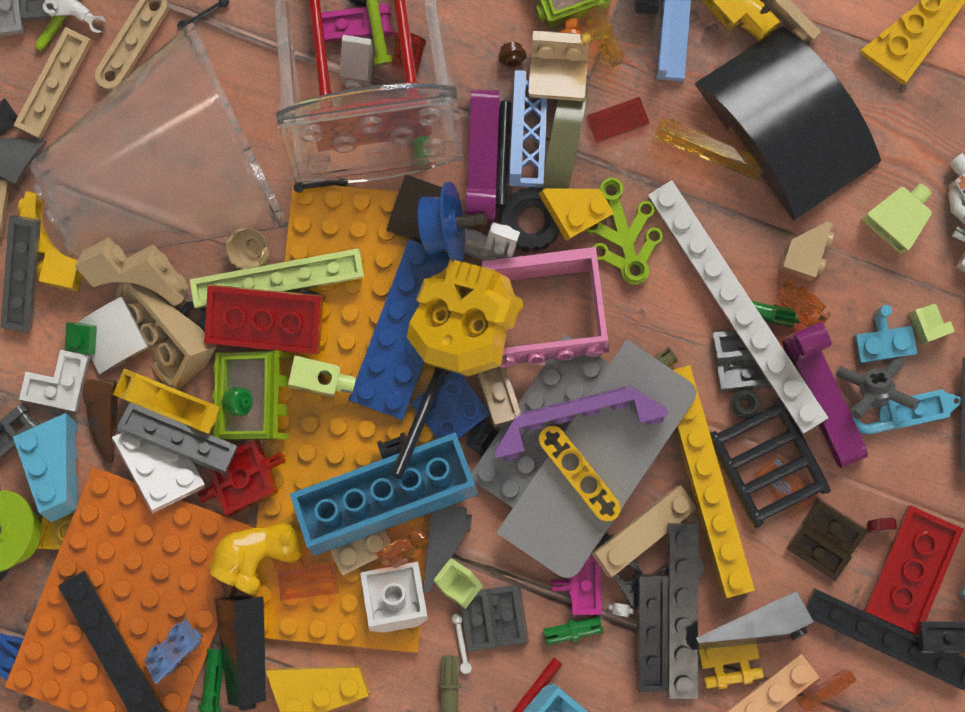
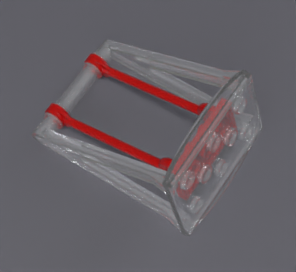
M274 0L281 99L276 117L295 183L320 181L351 183L380 180L413 174L450 162L464 160L457 91L447 73L436 0H423L436 84L417 83L405 0H394L406 84L368 86L331 93L320 0H309L320 96L302 101L289 0Z

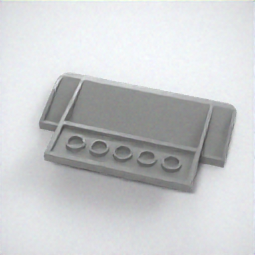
M564 335L561 341L573 339H571L567 335ZM627 339L611 363L606 362L599 356L588 357L586 355L575 356L567 361L558 359L547 360L518 403L520 412L630 385L666 406L669 416L663 417V422L654 425H646V422L640 423L634 400L628 401L629 406L615 410H612L611 406L602 407L599 414L583 417V413L571 415L572 420L564 423L555 424L554 420L542 422V428L526 431L525 427H521L525 451L520 452V457L506 461L503 460V456L496 458L494 453L510 424L504 425L471 473L476 483L513 508L496 533L564 578L574 577L580 572L614 520L603 521L595 515L539 443L540 432L547 426L559 427L620 503V509H622L696 398L695 387L690 381ZM548 431L545 433L547 439L544 443L547 446L552 444L558 450L552 453L555 458L563 450L570 448L567 442H565L563 447L559 444L557 439L560 435L558 432L552 434ZM572 453L564 455L562 458L563 467L567 470L577 468L579 464L578 457ZM586 476L581 480L580 488L585 493H592L597 488V481L591 476ZM602 489L597 496L589 499V501L594 504L598 500L602 506L599 512L602 515L608 513L610 516L614 513L612 507L615 504L613 501L607 503L603 499L602 495L607 492Z

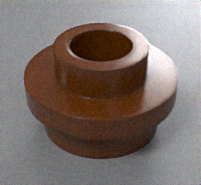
M506 43L500 48V53L498 54L499 62L508 67L519 66L526 59V51L520 43Z

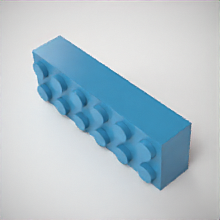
M456 432L415 447L402 479H397L391 475L399 456L398 453L291 493L290 497L306 546L312 555H319L479 495Z

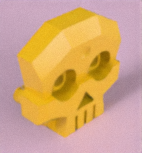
M449 259L448 267L442 272L423 280L416 298L420 304L409 322L407 339L424 362L437 368L471 376L501 366L507 330L514 328L518 313L523 308V300L514 294L510 279L499 272ZM446 313L445 318L441 321L442 314ZM483 323L482 329L478 331L479 324Z

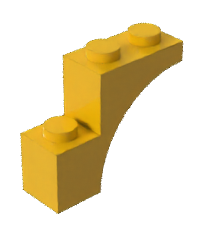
M25 191L24 198H21L18 204V215L41 220L38 255L44 256V260L39 262L37 268L39 282L47 286L79 292L83 275L75 267L78 260L63 255L53 245L46 233L43 222L44 199L37 193Z
M125 368L113 393L114 396L209 434L211 427L215 425L220 408L212 403Z

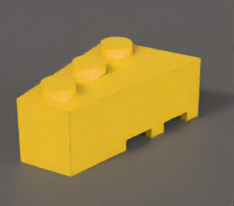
M361 665L269 668L266 670L280 712H327L371 694Z

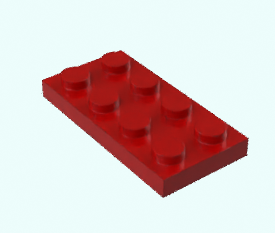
M208 285L204 343L317 355L320 353L323 295Z
M908 505L866 603L864 612L918 635L917 623L926 621L964 529Z

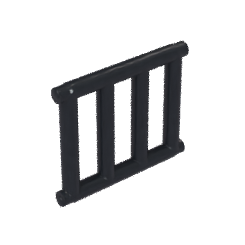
M779 398L773 402V406L719 433L717 431L710 432L715 453L755 528L761 527L764 524L763 520L819 492L827 494L831 491L802 432ZM780 415L787 431L733 458L730 457L723 443ZM791 441L794 442L801 455L800 457L744 484L737 468ZM807 467L814 480L813 483L759 510L757 509L750 494Z

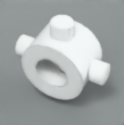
M621 603L609 605V611H612L614 615L629 617V614L633 615L634 609L630 608L631 605Z

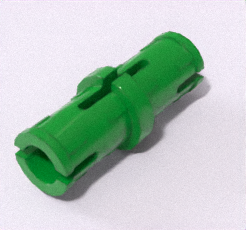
M600 615L576 622L574 619L568 620L567 624L543 628L547 647L573 640V643L579 642V638L604 634Z

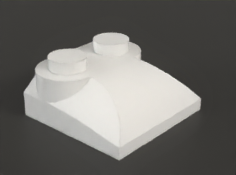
M418 562L360 572L370 631L385 633L419 626L428 620Z

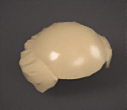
M244 227L239 228L231 234L226 242V256H228V260L237 269L244 270L266 265L269 257L268 241L261 232Z

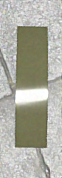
M585 89L584 101L558 99L544 167L543 187H540L542 189H569L589 89Z

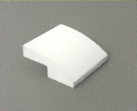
M119 297L78 322L97 326L95 354L90 355L99 375H103L126 363L125 360L149 348L123 297Z

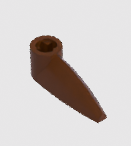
M87 379L83 386V401L87 408L90 431L104 461L113 462L115 445L112 437L116 436L118 397L114 396L113 393L117 386V381Z

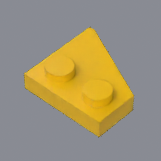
M546 188L538 193L566 241L614 214L600 189Z

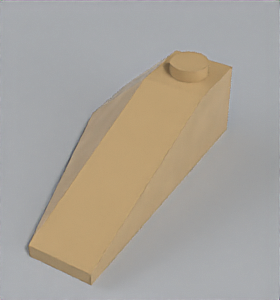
M120 282L115 296L116 298L123 297L149 347L148 350L155 361L151 366L165 385L176 390L181 389L208 365L216 345L204 343L205 332L200 326L146 287L128 282Z

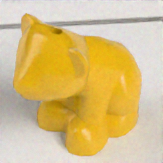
M288 520L266 528H251L230 533L219 541L214 550L209 566L211 568L210 574L228 585L235 586L241 591L255 596L261 584L258 579L259 574L256 571L258 562L265 556L290 563L298 560L302 555L298 533L289 524Z

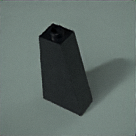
M238 595L215 599L228 704L239 707V710L254 709L257 707L256 703L266 701L263 596Z

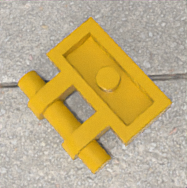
M757 644L698 650L701 668L713 667L714 676L704 678L706 689L717 687L718 690L726 689L727 685L742 682L744 685L752 684L753 680L764 678L762 667L750 669L748 660L760 658ZM739 664L740 671L724 673L723 665Z

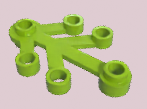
M607 178L602 182L600 190L614 212L612 216L617 231L599 222L595 230L587 229L585 232L590 235L597 234L621 247L625 258L608 251V247L603 243H597L593 246L603 248L605 251L604 256H597L598 261L604 260L619 268L622 278L628 284L639 285L649 276L647 260L654 247L661 242L663 234L658 228H650L645 234L646 242L638 255H636L633 244L646 220L654 214L655 207L650 201L641 202L637 208V215L630 228H628L620 202L623 185L616 178ZM606 188H615L616 194L612 196L608 195L606 193ZM641 207H650L651 213L648 215L643 214ZM651 232L657 233L659 240L651 241L649 234ZM631 267H638L640 274L638 276L631 275Z

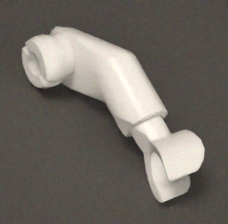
M45 0L43 3V10L49 15H73L80 21L87 22L93 32H103L94 27V21L99 19L106 22L105 18L92 15L90 10L77 0Z

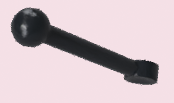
M219 0L218 3L190 20L178 22V29L182 33L187 32L192 24L221 7L226 8L229 5V0Z
M340 175L338 179L306 184L296 182L293 188L295 192L301 193L304 189L331 185L346 187L349 180L345 175Z

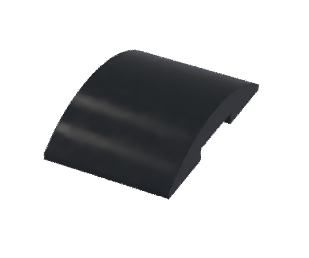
M784 27L779 28L695 83L697 89L726 129L732 127L764 171L760 176L793 221L881 162L872 134L842 83L806 43Z

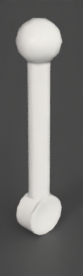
M455 613L451 620L456 626L462 660L460 670L462 673L468 674L471 672L472 666L467 661L461 627L463 617L461 614Z

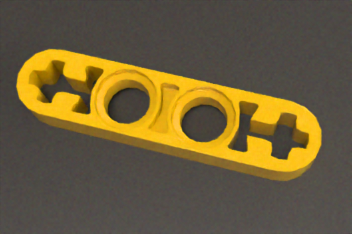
M545 427L539 435V443L600 520L612 521L616 519L621 510L617 498L559 427ZM548 431L552 434L555 432L559 433L560 436L557 440L562 447L565 442L570 446V448L563 450L557 458L552 454L558 451L554 445L549 444L547 446L544 443L547 439L545 433ZM572 453L578 457L579 464L576 469L567 470L563 467L562 458L564 455ZM586 476H591L597 481V488L592 493H585L580 488L581 480ZM602 489L607 492L602 495L603 499L607 503L613 501L615 504L612 507L614 513L610 516L608 513L602 515L599 512L602 506L598 500L594 504L589 501V499L597 496Z

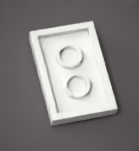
M125 433L112 437L114 445L152 514L205 488V484L192 461Z

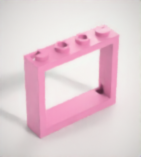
M596 247L482 261V267L495 270L508 277L510 281L590 271L598 337L504 348L500 367L509 368L517 363L525 362L540 364L550 359L567 361L575 356L583 355L598 357L603 353L609 352Z

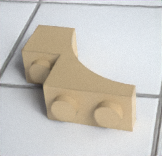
M108 237L83 250L75 266L92 287L110 282L138 284L157 292L169 301L172 306L183 301L188 288L185 278L177 273L169 263L166 255L161 253L154 244L127 258L123 250Z

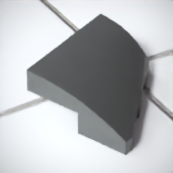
M0 138V177L19 186L30 164L36 163L47 142L38 138Z

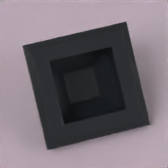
M5 98L0 101V136L14 127L13 125L18 117Z
M482 421L471 431L466 444L483 457L498 432Z

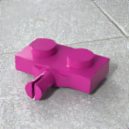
M590 556L576 576L569 578V580L551 579L552 585H563L551 586L552 592L569 591L572 599V615H602L601 567L593 556Z

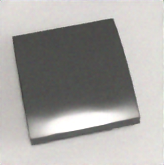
M735 330L713 332L714 355L720 393L772 387Z
M520 584L480 590L466 609L461 606L468 651L529 642Z

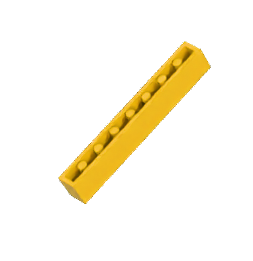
M691 366L674 369L673 371L690 381L696 390V398L674 431L721 596L729 598L755 591Z

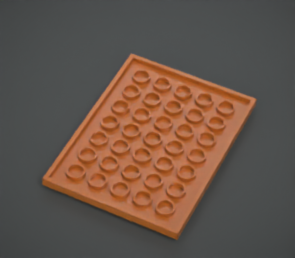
M92 467L77 504V510L73 514L5 687L71 712H129L58 585L86 570L166 712H185L205 662L206 651L210 649L218 628L215 599L230 597L234 587L210 574L211 568L209 566L214 550L219 541L226 535L256 527L182 499L152 514L134 481ZM187 618L192 628H196L203 635L200 639L201 643L191 653L188 652V656L181 659L182 662L180 664L177 663V667L167 677L164 676L155 684L144 659L153 646L160 645L168 637V633L174 625L182 623Z

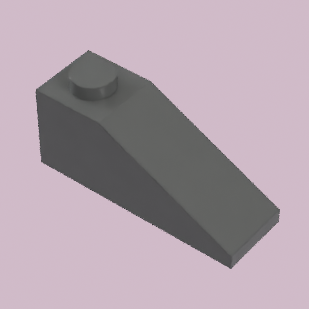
M447 506L431 512L423 592L429 593L435 584V577L453 556L464 538L465 531H471L472 514H467V508Z

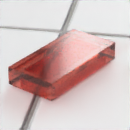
M640 97L587 115V120L596 143L647 126L650 123Z

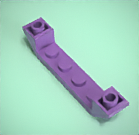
M629 385L520 412L515 415L494 452L495 457L503 456L504 461L520 457V452L525 451L521 427H525L526 431L542 428V422L554 420L555 424L564 423L572 420L571 415L583 413V417L599 414L602 407L611 406L612 410L629 406L628 401L634 400L639 422H646V425L663 422V417L669 416L666 406Z

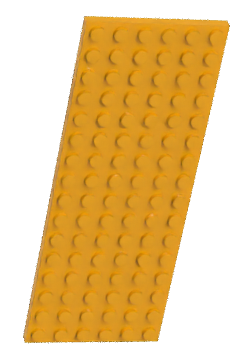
M293 182L284 262L359 248L365 278L308 288V290L320 293L326 297L323 302L320 353L316 355L282 351L290 353V359L279 360V374L287 376L289 382L294 356L341 366L339 374L357 378L409 240L386 231L399 191L331 185L304 189L303 192L297 193L293 188L296 182ZM301 290L292 291V292H293V293H300ZM443 313L441 321L445 318L446 313ZM426 362L424 363L404 420L349 401V393L335 391L334 397L291 389L288 386L279 387L278 403L287 405L288 413L286 416H278V433L289 434V440H265L264 454L269 458L278 452H282L286 463L272 469V477L278 493L259 502L256 528H266L288 520L289 524L298 533L302 555L292 563L267 556L258 562L256 571L259 574L258 579L261 584L255 596H263L265 638L418 653L421 625L385 633L369 630L360 572L418 562L422 587L424 588L431 513L386 529L395 550L342 576L330 550L313 556L308 550L290 494L382 460L377 441L386 442L399 437L402 432L407 437L417 414L411 402L427 390L436 367ZM321 374L318 376L319 383L329 384L331 381L329 375ZM426 423L415 447L437 439Z

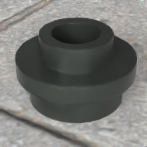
M748 389L737 391L732 396L730 403L734 414L741 418H749L755 415L760 406L758 396ZM741 399L749 401L748 409L741 408Z

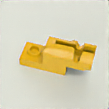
M701 0L730 32L742 23L741 27L758 41L767 37L780 23L771 11L766 14H760L765 6L760 0Z

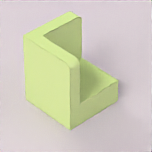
M931 304L908 313L921 345L955 332L951 321L943 322L936 304Z
M452 558L448 560L434 579V583L445 596L465 609L483 587L472 571Z

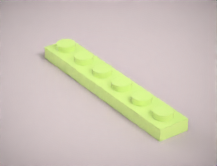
M358 248L190 279L194 308L200 309L206 307L208 285L292 292L302 288L308 289L365 278L360 249Z

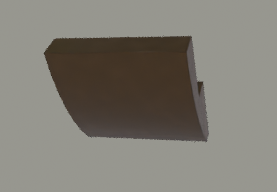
M405 174L386 231L422 244L418 227V204L420 198L440 197L442 187Z
M818 498L786 548L836 581L852 559V553L868 533V530L824 500Z

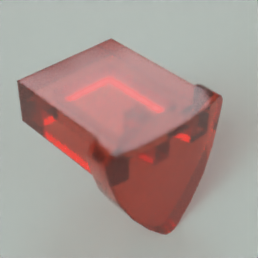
M395 31L392 41L396 42L391 66L404 71L399 34ZM410 33L415 71L418 74L427 41L416 34Z

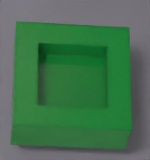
M77 322L66 323L65 351L85 355L95 354L97 326Z

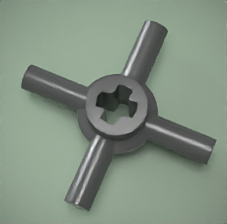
M894 358L885 370L872 369L865 376L842 366L839 367L836 376L859 386L860 393L863 396L851 411L853 418L861 419L870 406L883 407L888 404L889 400L914 411L917 409L920 400L895 390V384L892 379L904 365L900 358Z

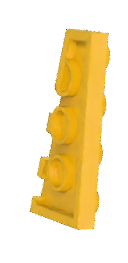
M921 0L915 7L900 17L899 20L879 34L877 38L862 48L859 54L905 85L965 4V0Z

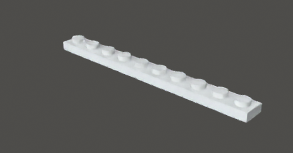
M671 180L648 195L649 200L802 434L827 420L828 416L674 182Z

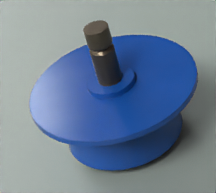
M445 182L442 186L440 197L420 198L418 204L420 238L427 254L431 255L447 251L452 261H462L465 253V227L486 225L487 217L486 213L463 215L462 204L456 187L452 182Z

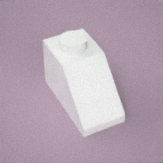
M347 35L342 37L339 76L342 84H345L347 88L361 90L362 87L369 88L373 58L375 57L371 39Z

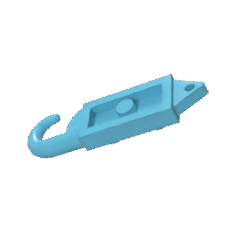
M944 389L911 396L920 400L915 411L894 401H889L887 405L879 408V421L865 424L859 419L853 418L860 433L876 434L951 417L950 413L962 403V397L946 393Z

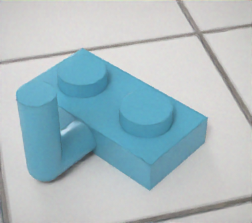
M883 305L875 310L876 332L854 336L859 364L917 354L912 326L888 329L886 317L892 313L891 306Z

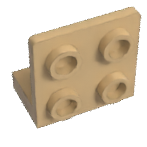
M533 31L528 96L533 98L584 101L590 35Z

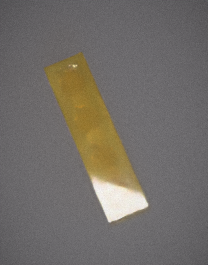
M662 117L654 135L656 139L756 181L763 172L750 152L741 151L730 142L717 141L710 138L704 131L691 130L684 127L681 122L675 119H665Z

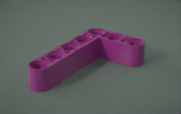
M471 89L466 215L486 213L487 224L480 226H491L493 222L495 223L500 90Z
M818 322L793 333L782 341L783 348L828 416V419L819 424V427L835 462L842 469L867 458V448L822 352L832 345L826 327L822 322Z

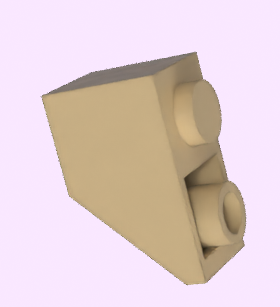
M825 222L792 239L786 245L778 271L808 281H812L817 275L821 276L826 263V259H822L825 248H830L834 233L830 232L833 223Z

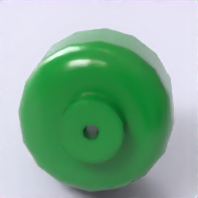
M230 388L222 397V407L229 415L245 416L251 412L254 406L253 395L246 388Z

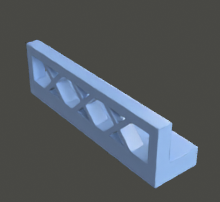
M662 0L656 79L683 82L685 79L691 0Z
M515 70L509 186L543 187L547 99L539 98L536 102L532 103L525 96V89H529L526 71ZM531 112L540 119V123L533 129L524 122V118ZM523 129L527 132V134H525L524 136ZM539 130H540V137L536 134V132H538ZM530 137L539 144V148L531 155L523 148V143ZM537 156H539V163L535 160ZM531 163L538 170V178H521V170Z

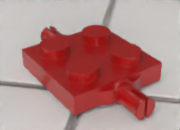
M256 439L237 447L226 475L208 468L211 474V487L198 492L199 500L205 503L216 497L221 503L224 515L232 516L277 494L278 491L272 477V469L286 463L285 456L282 452H278L267 458L260 440Z

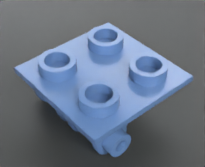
M187 618L182 623L174 625L170 629L168 637L160 645L153 646L144 659L155 684L164 676L167 677L177 667V663L180 664L182 662L181 659L187 657V653H191L201 643L200 639L203 635L196 628H192Z

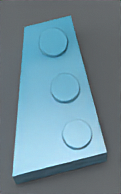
M67 413L13 437L38 512L50 522L75 512L78 504V475L76 474V458H78L76 432H78V423Z

